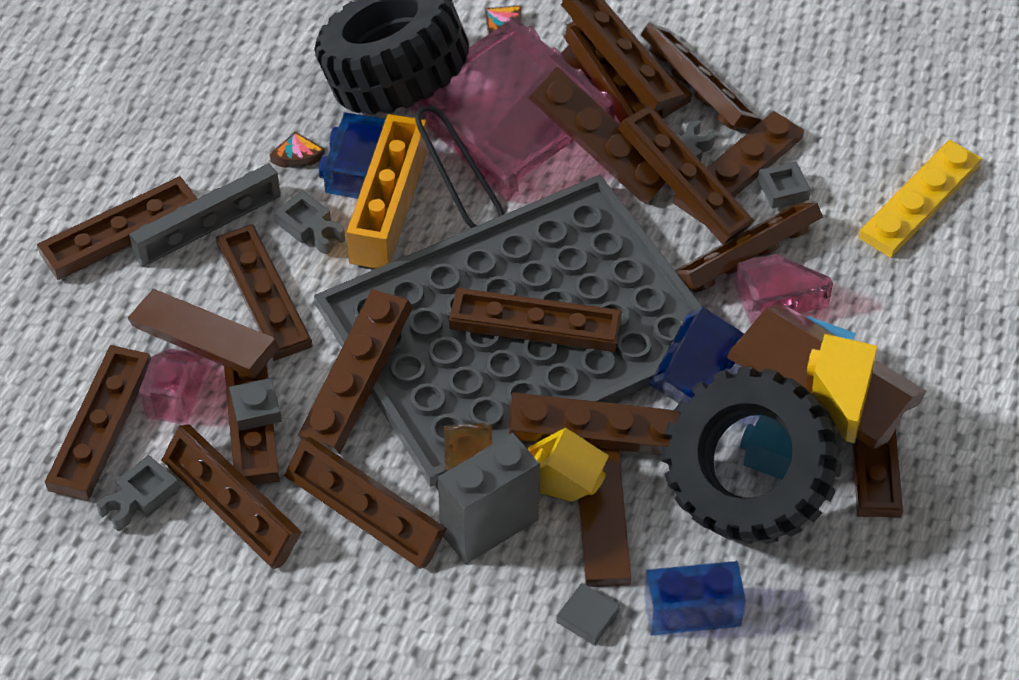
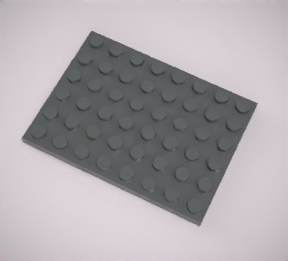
M601 174L314 295L317 309L341 347H343L371 289L408 299L413 306L371 394L430 487L438 484V476L509 435V412L512 392L614 403L725 352L728 347V339ZM464 288L622 310L616 352L449 329V318L456 289ZM520 440L522 444L529 442L525 440Z

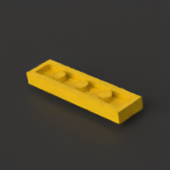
M949 139L860 229L858 238L892 258L980 167L982 158Z

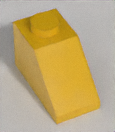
M824 334L821 349H812L806 375L814 376L812 394L830 414L835 427L844 440L855 443L874 370L877 346Z
M567 428L527 448L540 463V494L573 502L588 494L593 495L604 481L605 472L602 470L609 456Z

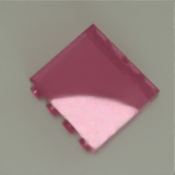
M514 17L469 47L466 63L463 64L462 71L458 76H453L451 83L444 89L440 88L435 91L434 96L427 100L421 99L415 102V105L411 106V112L415 115L418 109L423 106H433L440 109L449 119L487 183L508 202L520 195L519 179L574 141L528 99L556 66L614 119L615 103L607 92L599 91L593 86L582 70H575L569 65L558 49L555 47L550 48L545 44L534 28L531 26L526 27ZM424 112L421 115V119L426 120V126L471 167L441 118L433 112Z

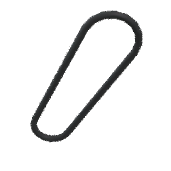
M433 106L419 108L415 114L417 128L466 224L470 228L477 226L467 215L422 124L421 115L424 112H433L441 118L495 205L499 217L504 215L500 202L446 115L440 109Z

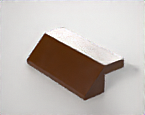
M778 304L767 307L732 347L727 358L741 367L752 366L760 372H763L765 368L778 371L782 376L788 379L791 377L812 394L814 376L806 375L812 349H821L824 334L835 335L786 305ZM875 360L856 438L873 449L889 442L904 412L919 406L926 390Z

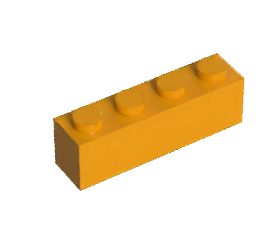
M388 114L346 231L349 264L377 269L392 262L428 153L427 146L417 128L415 118ZM421 119L422 124L427 132L426 120Z

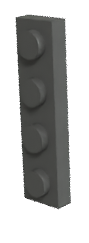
M268 163L246 173L244 176L221 188L214 189L209 194L181 206L151 223L143 225L138 230L129 234L135 259L143 268L281 197L278 172Z

